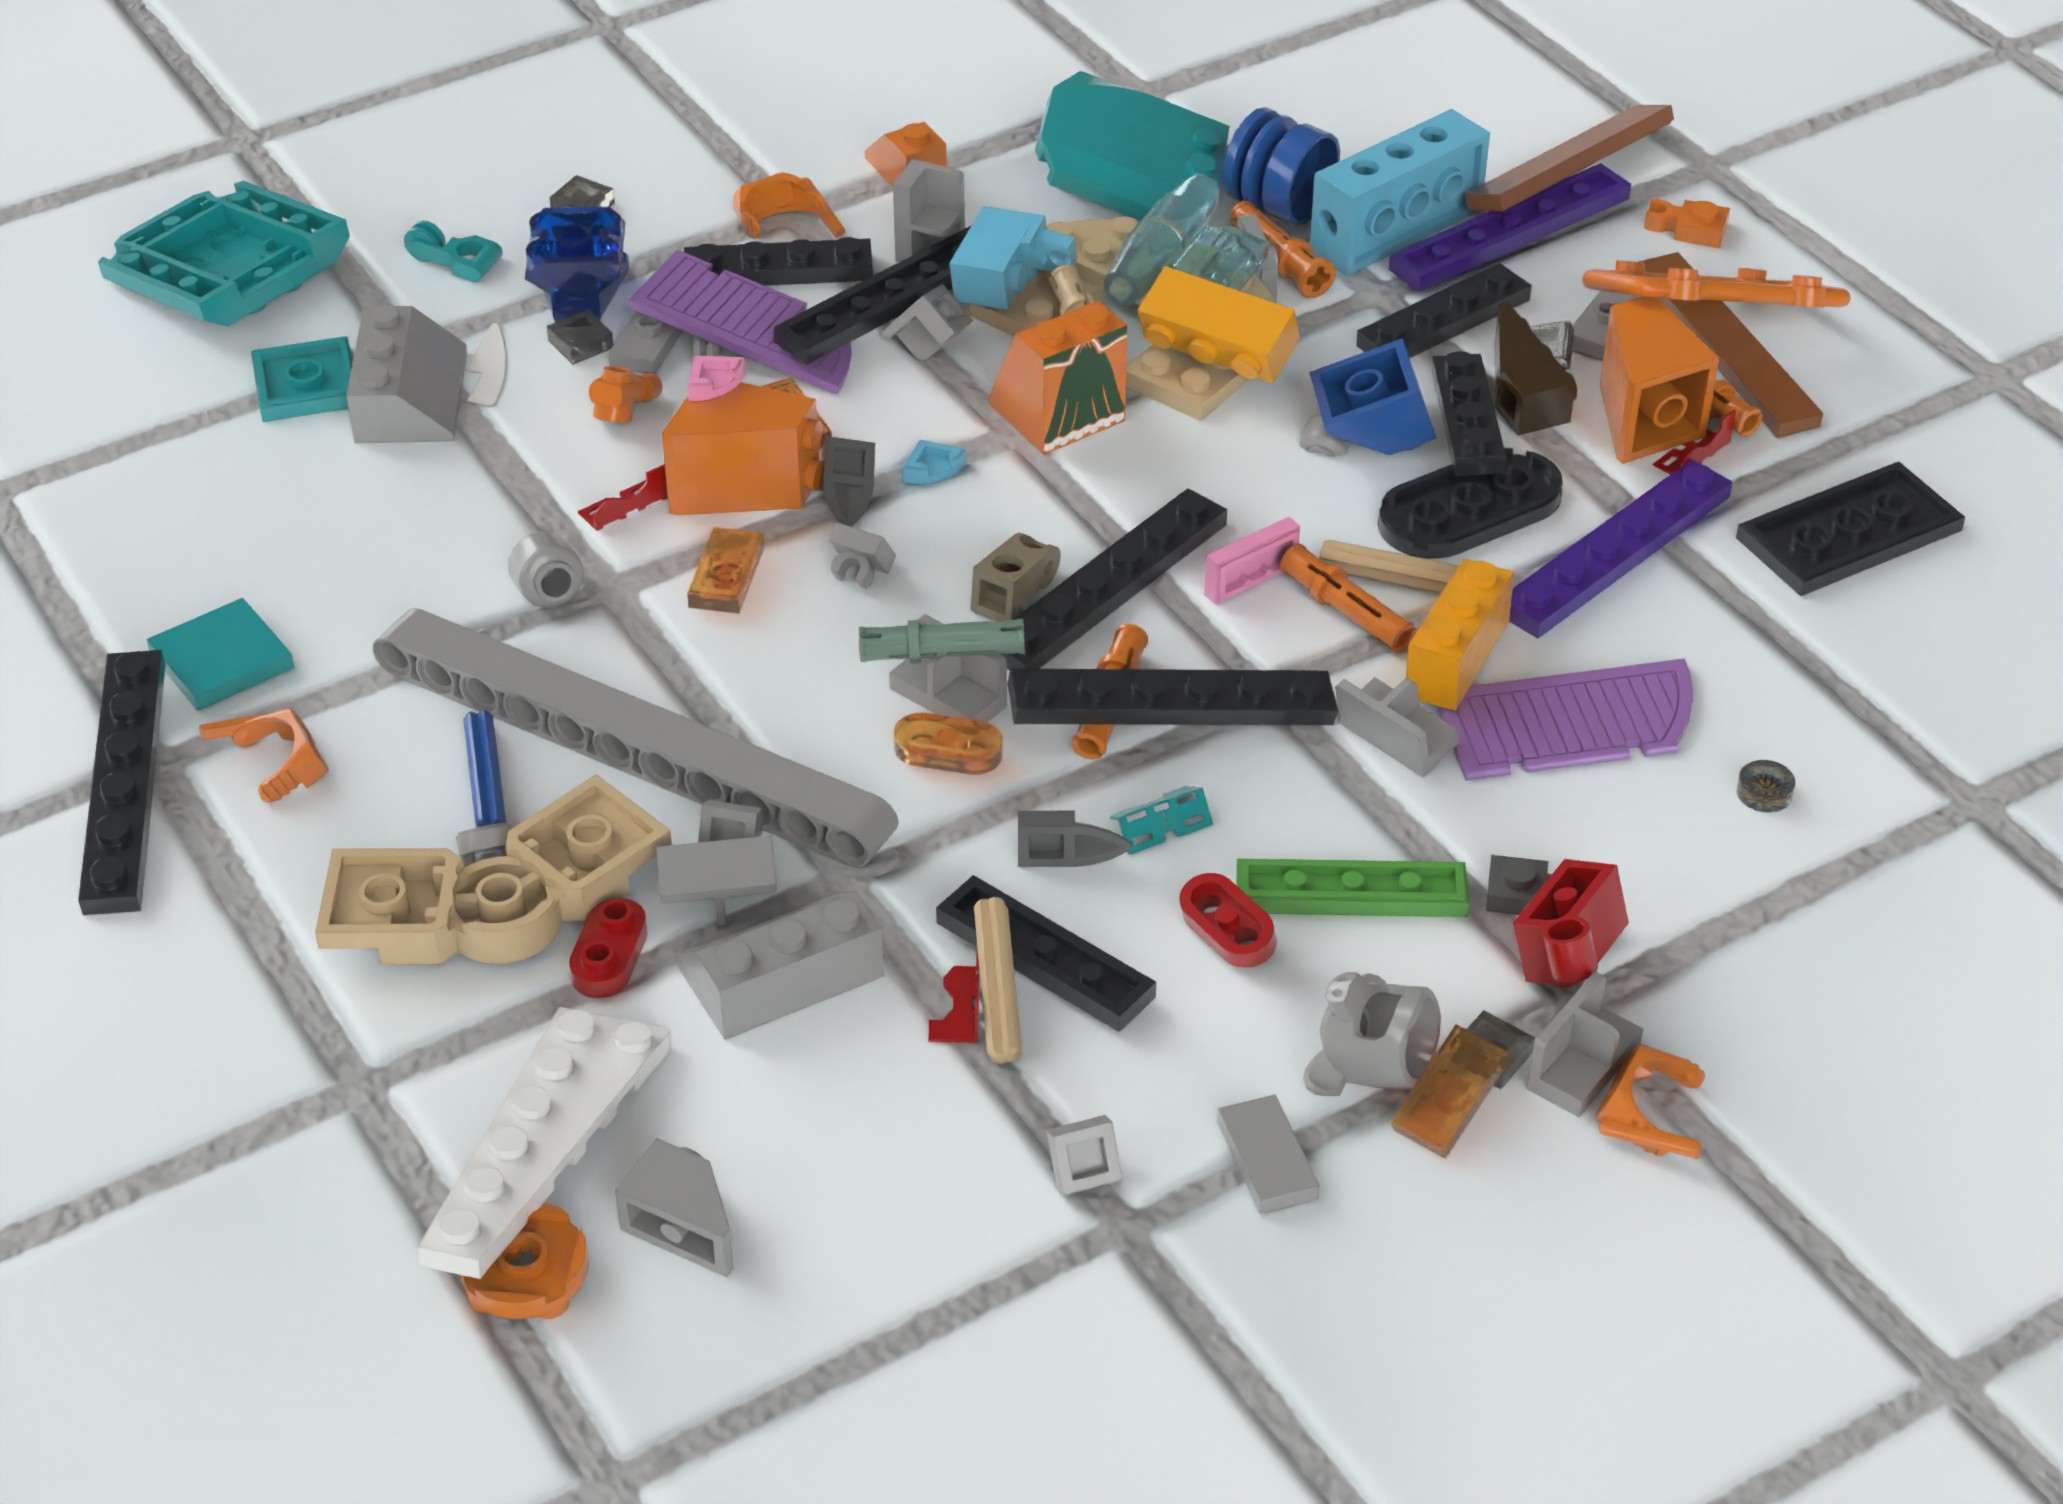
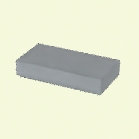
M1276 1094L1218 1108L1217 1123L1259 1214L1319 1198L1320 1185Z

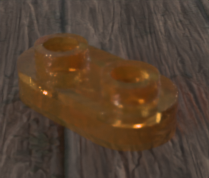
M913 713L900 719L894 727L895 754L901 761L909 765L980 775L994 770L1002 761V734L994 725L987 722L931 713Z

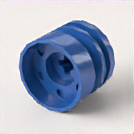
M1267 107L1255 109L1245 117L1237 128L1227 148L1222 170V184L1225 194L1239 202L1249 201L1257 209L1264 207L1271 215L1292 224H1306L1312 219L1315 173L1340 162L1341 150L1338 138L1327 131L1307 123L1298 125L1291 117L1280 115Z

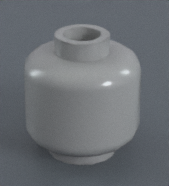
M549 532L532 533L522 538L513 548L508 559V572L513 584L524 598L536 606L553 608L569 602L579 592L583 582V565L577 553L560 536Z

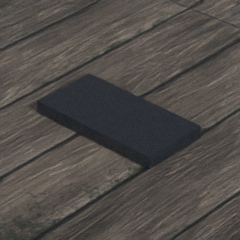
M1898 461L1738 524L1736 539L1799 596H1803L1962 531L1965 516Z

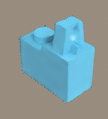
M983 206L949 263L954 298L962 303L1008 310L1016 294L1024 290L1027 281L1034 282L1040 270H1054L1062 265L1075 264L1077 260L1075 237L1048 230L1045 215Z

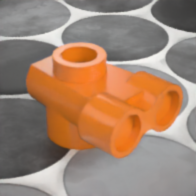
M605 366L601 377L594 380L589 387V397L594 402L593 417L613 423L631 422L634 403L640 401L645 403L661 395L663 389L661 379L653 373L633 374L632 370L624 366Z

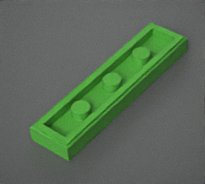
M1237 858L1236 885L1267 914L1468 917L1469 893L1466 862Z

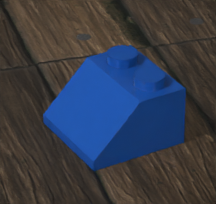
M1403 338L1309 372L1324 427L1328 435L1386 455H1392L1403 450H1413L1423 443L1437 439Z

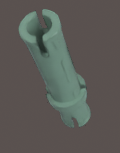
M1023 619L920 625L919 620H908V625L859 627L861 662L910 659V664L922 663V658L1005 653L1025 654Z

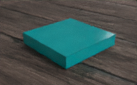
M348 336L251 351L262 422L349 409L346 395L353 361Z
M243 597L146 639L149 651L162 650L166 664L165 672L197 711L295 668L292 653Z

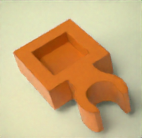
M1652 199L1649 211L1646 212L1644 228L1654 232L1672 231L1675 232L1674 240L1720 248L1728 224L1730 208L1717 206L1709 201L1695 202L1685 200L1683 206L1680 207L1664 200Z

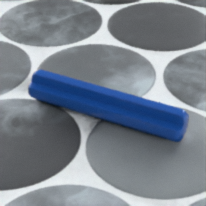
M482 710L479 713L470 711L464 717L463 722L476 828L506 823L493 715L486 710Z

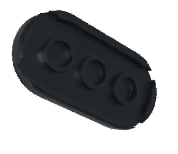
M1504 448L1506 453V473L1455 476L1453 465L1451 464L1389 490L1382 499V505L1379 509L1378 530L1382 538L1391 547L1404 554L1426 559L1451 557L1551 516L1561 503L1562 474L1558 467L1546 457L1527 450L1526 456L1513 454V448Z

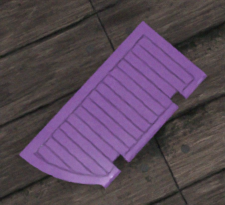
M676 250L628 300V308L832 393L837 394L847 378L852 356L851 342L808 365L773 342L774 326L805 311L807 308L806 302L728 270H724L718 276V274L711 272L713 264L682 251Z
M1684 658L1470 686L1456 711L1436 706L1442 720L1458 729L1459 744L1453 750L1465 780L1510 775V764L1521 762L1526 772L1629 759V748L1639 746L1644 756L1675 753L1678 751L1677 744L1683 737L1689 722L1693 702V686L1690 671Z

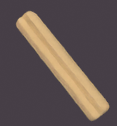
M1334 540L1324 541L1319 554V559L1328 565L1337 564L1347 572V575L1436 593L1443 592L1459 567L1456 564Z
M999 897L981 899L974 906L987 1053L991 1057L992 1062L997 1064L1015 1062L1022 1055L1008 908L1003 899Z

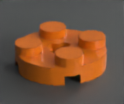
M543 1203L538 1210L530 1214L526 1225L481 1279L460 1275L471 1307L477 1312L490 1313L509 1319H526L537 1316L542 1319H553L561 1316L569 1307V1299L582 1287L588 1273L589 1258L586 1238L581 1228L578 1230L577 1227L570 1223L569 1214L557 1206ZM523 1252L533 1253L534 1263L528 1266L517 1267L508 1263V1261L519 1260Z

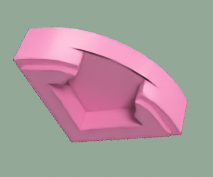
M694 356L687 386L688 400H709L733 390L744 378L745 358Z

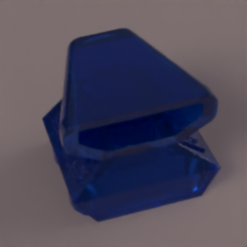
M611 207L543 208L529 220L530 238L529 244L525 249L527 262L524 279L543 290L553 319L559 325L597 324L629 271V256L623 252L626 222Z

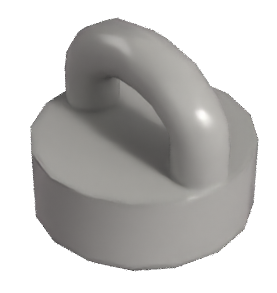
M508 822L498 823L458 833L456 841L464 868L476 862V854L501 849L503 856H507V834L512 829V826L508 825Z

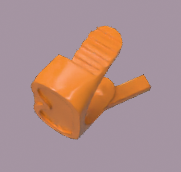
M784 172L776 173L740 186L733 197L734 211L752 239L761 236L760 220L775 214L792 211H805L818 215L835 238L842 236L846 231L826 203L824 197L821 196L812 181L806 177L799 178Z
M292 707L270 713L199 725L202 740L232 736L234 743L239 747L250 746L276 731L282 739L295 741L293 751L286 763L275 774L259 785L258 793L261 800L266 803H273L275 800L279 801L282 799V796H287L291 793V790L298 788L300 783L308 788L324 777L329 771L327 764L315 746L316 743L311 733Z
M1638 1044L1618 1070L1612 1081V1087L1595 1113L1594 1117L1600 1122L1598 1126L1600 1134L1635 1143L1637 1146L1645 1148L1646 1152H1652L1656 1156H1662L1670 1152L1698 1159L1701 1154V1141L1659 1130L1643 1116L1633 1098L1632 1081L1650 1078L1653 1072L1657 1070L1688 1088H1698L1704 1081V1071L1699 1068V1065L1691 1063L1688 1059Z

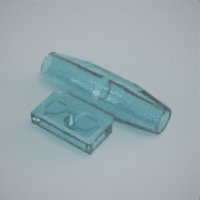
M1194 174L1161 197L1126 237L1104 279V290L1115 303L1122 306L1133 305L1148 294L1164 266L1241 291L1267 258L1270 242L1228 224L1225 228L1207 226L1220 200V188L1211 177L1204 174Z

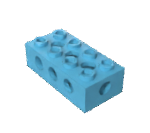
M1449 109L1316 172L1314 175L1310 245L1313 248L1314 254L1317 257H1325L1334 264L1336 270L1345 276H1349L1390 256L1394 252L1404 249L1479 212L1471 211V209L1467 208L1465 193L1485 183L1490 132L1457 111Z

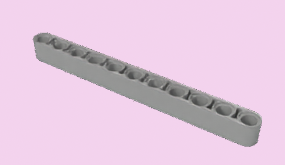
M412 608L406 611L373 643V653L376 660L388 673L479 712L486 710L493 715V718L701 805L709 799L763 808L762 830L847 866L855 868L864 867L898 827V817L892 806L873 793L422 609Z

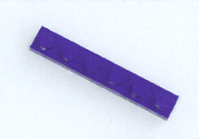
M1599 163L1563 179L1503 212L1489 211L1390 254L1389 271L1417 292H1421L1629 200L1631 183L1602 163Z
M1691 459L1512 589L1509 622L1535 638H1540L1730 498L1733 481Z

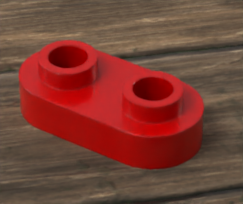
M1204 873L1193 877L1183 886L1179 902L1186 924L1225 961L1236 967L1250 968L1264 963L1273 955L1277 945V938L1271 917L1229 878L1218 873ZM1210 907H1218L1214 912H1204ZM1246 941H1254L1250 944L1241 945L1243 942Z
M613 898L601 902L590 911L569 959L572 985L580 994L591 998H605L617 994L627 985L648 935L646 914L641 905L630 899Z

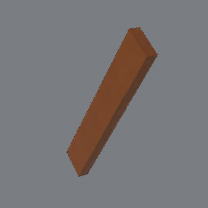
M1635 105L1465 193L1467 208L1471 209V211L1503 212L1670 124L1674 120L1672 105Z
M1679 252L1638 261L1645 263L1644 272L1668 274V268L1693 269ZM1658 298L1720 357L1717 370L1747 403L1761 410L1760 412L1763 414L1762 421L1777 438L1821 427L1823 412L1723 301Z

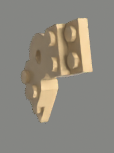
M596 774L510 829L506 841L507 856L483 859L465 868L463 860L448 848L332 849L315 930L318 949H378L381 965L441 964L457 952L472 960L489 964H507L530 958L552 943L559 933L562 921H586L590 911L601 902L613 898H622L630 892L629 875L657 857L656 847L672 845L671 830Z

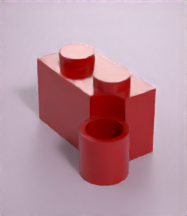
M1564 859L1513 922L1526 982L1547 984L1556 988H1570L1588 979L1597 971L1600 960L1629 924L1617 865Z

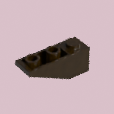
M1508 301L1499 303L1495 333V408L1517 436L1570 423L1573 401L1577 398V385L1571 373L1565 371L1553 356L1551 349L1540 341L1531 330L1527 320L1521 318Z

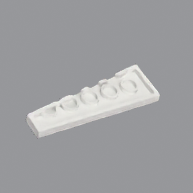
M559 1007L418 1245L419 1266L481 1279L526 1225L530 1214L538 1210L555 1190L554 1180L567 1164L576 1165L587 1151L586 1141L598 1127L606 1129L617 1115V1104L628 1091L636 1092L671 1049V1029L588 1013L583 1010Z

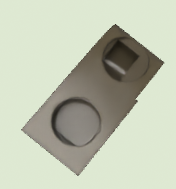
M1020 532L1014 534L973 567L971 611L996 621L1014 619L1022 613V605L1037 593L1039 589L1048 587L1052 582L1060 563L1061 555L1059 548L1051 544L1046 545L1038 542L1031 536Z

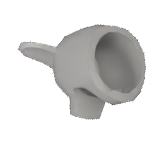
M1346 972L1335 977L1326 988L1325 997L1328 1007L1320 1026V1038L1323 1049L1305 1068L1303 1080L1306 1089L1320 1096H1340L1346 1083L1384 1089H1415L1423 1082L1431 1067L1440 1037L1441 1013L1438 1000L1433 991L1428 987L1386 984V981L1381 977L1371 973L1361 976L1357 972Z

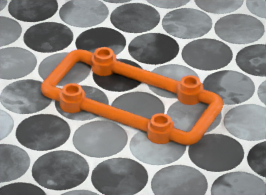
M1616 260L1615 270L1592 269L1586 271L1582 277L1584 286L1593 290L1678 300H1711L1840 308L1847 306L1851 299L1849 291L1844 288L1822 285V277L1793 275L1792 281L1767 280V270L1738 268L1737 277L1699 276L1698 270L1684 268H1668V274L1644 272L1645 263Z

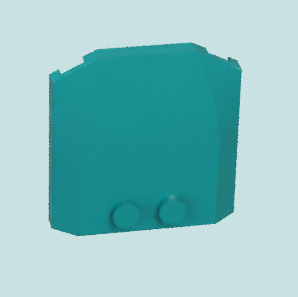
M1079 71L1053 87L1046 104L1035 153L1039 161L1048 164L1050 169L1047 176L1049 185L1200 243L1216 203L1230 126L1150 94L1127 89L1086 72Z
M243 180L234 183L236 193L219 198L215 197L210 191L195 194L122 234L114 243L117 253L111 260L102 257L98 261V265L103 279L203 321L230 326L248 314H254L263 310L267 303L282 294L299 289L304 281L337 263L350 237V233L344 218Z

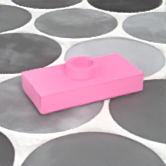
M1287 517L1207 554L1204 595L1216 605L1282 574L1283 572L1280 568L1281 560L1290 547L1299 544L1300 525L1290 517Z

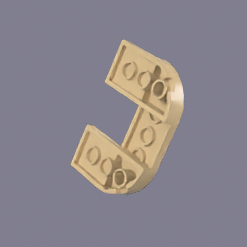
M1123 216L1115 219H1086L1067 223L1053 222L1046 226L1048 230L1075 237L1077 260L1074 266L1079 272L1085 290L1092 294L1096 301L1099 300L1101 303L1105 302L1112 295H1116L1140 306L1164 266L1274 303L1271 292L1254 274L1252 269L1240 266L1213 254L1211 251L1177 239L1171 234L1138 224L1134 218ZM1040 270L1034 282L1027 281L1024 290L1016 294L1008 310L968 304L969 316L1013 336L1041 322L1061 316L1059 312L1060 302L1048 280L1049 277H1052L1051 272L1053 270ZM1153 344L1126 366L1127 388L1199 421L1207 417L1250 380L1242 377L1230 368L1215 363L1204 364L1187 353L1172 348L1161 349Z

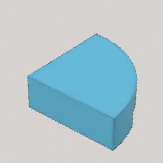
M919 440L902 469L903 483L925 485L941 482L953 477L967 464V450Z

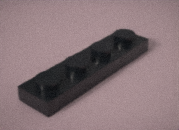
M843 237L838 240L822 241L798 239L792 242L780 243L752 241L737 245L701 244L695 247H684V253L713 264L711 272L718 274V276L724 270H728L764 286L864 281L873 276L870 238L856 239L853 237Z
M1501 263L1496 264L1357 330L1356 346L1366 352L1403 338L1409 358H1412L1497 317L1499 303L1508 301L1515 308L1530 301L1532 285Z
M1456 351L1446 356H1432V375L1455 476L1506 473V453L1481 353L1470 354L1468 352Z
M974 875L936 907L937 924L977 947L974 915L975 904L981 899L993 897L1003 899L1008 908L1014 970L1118 1032L1124 1029L1156 998V981Z

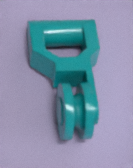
M424 220L415 223L404 237L405 247L414 258L423 262L433 261L452 269L453 275L475 283L482 279L503 254V250L498 243L477 235L460 239L452 237L446 243L442 231L435 224ZM473 255L476 257L473 260L464 258L463 256Z

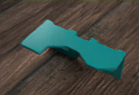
M1184 786L1164 793L1163 797L1158 800L1128 808L1110 816V819L1118 820L1122 836L1132 842V849L1127 851L1128 855L1164 843L1166 840L1164 833L1174 831L1175 836L1181 837L1214 825L1203 787ZM1192 793L1196 794L1195 799L1177 804L1176 799ZM1168 802L1169 808L1155 813V806ZM1146 811L1147 816L1130 822L1127 821L1126 817ZM1202 815L1203 821L1185 826L1184 820ZM1151 833L1152 839L1137 845L1134 844V838Z

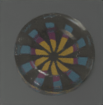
M1771 760L1752 761L1746 764L1739 773L1736 789L1737 796L1743 804L1753 810L1768 813L1781 811L1791 803L1796 781L1793 773L1778 762Z

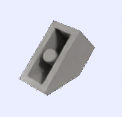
M656 1138L615 1189L620 1230L728 1277L734 1269L730 1228L710 1161L704 1159L699 1153L690 1148H679Z

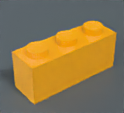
M1164 266L1137 310L1144 339L1161 349L1172 348L1191 355L1201 363H1215L1234 370L1244 378H1258L1273 384L1300 340L1294 309Z
M1462 560L1408 645L1406 678L1416 682L1419 701L1456 711L1509 624L1514 571L1495 567L1493 564L1485 561Z

